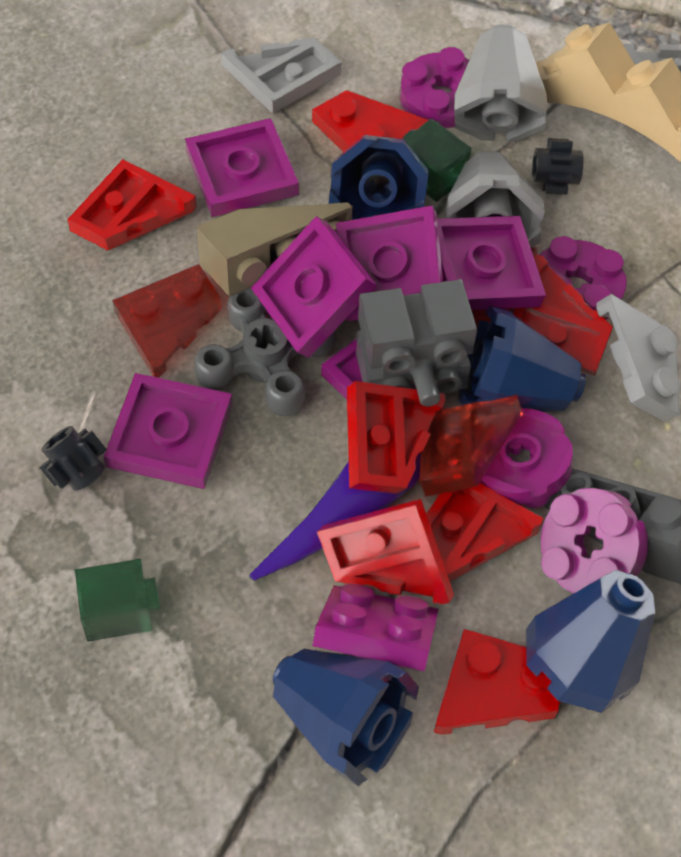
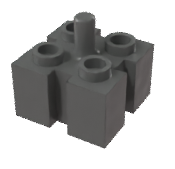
M462 279L421 285L420 293L404 296L401 288L360 294L358 320L361 331H357L356 356L363 382L417 389L420 403L423 406L437 404L440 401L439 393L448 395L460 389H467L471 366L468 354H473L477 327Z

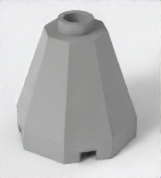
M496 25L480 35L455 93V128L481 141H494L495 133H506V141H520L544 130L546 126L547 94L526 34L518 31L511 25Z
M480 151L465 163L447 199L446 218L520 216L530 248H532L540 241V224L543 221L545 210L543 199L500 152Z

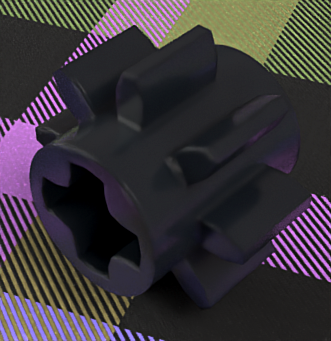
M547 138V148H535L532 181L543 183L542 191H545L546 194L567 195L568 184L579 185L581 182L584 166L582 150H572L573 141H569V139Z
M68 426L53 435L41 449L49 460L44 462L39 468L54 486L58 485L60 489L69 484L74 491L81 490L95 481L105 469V466L98 457L106 452L107 448L93 431L88 432L86 428L78 433L73 426Z

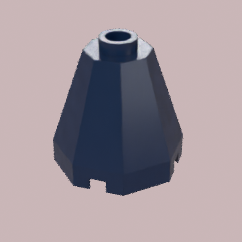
M364 135L334 159L328 203H349L352 206V220L424 207L429 170L404 139Z
M490 305L485 313L491 321H479L476 326L477 332L473 354H468L471 365L469 389H460L458 392V400L463 408L480 414L511 413V410L521 408L547 412L564 411L572 401L577 402L584 391L586 375L581 373V363L510 311Z
M614 570L533 618L526 628V665L536 677L543 671L551 681L547 689L558 701L602 713L611 707L617 699L620 701L627 697L640 681L655 615L653 593L637 576Z
M304 648L292 656L285 657L276 667L272 679L274 685L273 698L322 759L339 775L357 786L368 780L360 773L368 767L377 773L387 765L411 725L413 712L404 708L406 697L409 696L417 700L419 686L406 671L388 661Z

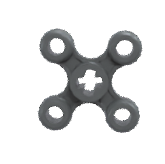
M251 287L229 296L227 303L228 318L235 329L243 332V339L233 347L225 348L222 345L211 344L201 348L194 360L196 379L205 388L220 390L228 386L233 377L241 373H247L252 379L266 383V402L273 413L284 417L298 413L304 405L306 396L305 385L298 374L290 371L288 363L299 353L296 352L273 319L265 318L266 308ZM336 330L311 357H322L332 350L336 339Z

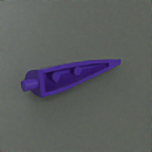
M420 453L417 455L415 460L416 469L408 487L397 494L349 489L348 462L309 515L250 573L249 577L255 581L295 564L323 549L317 531L323 525L387 508L430 472V468Z

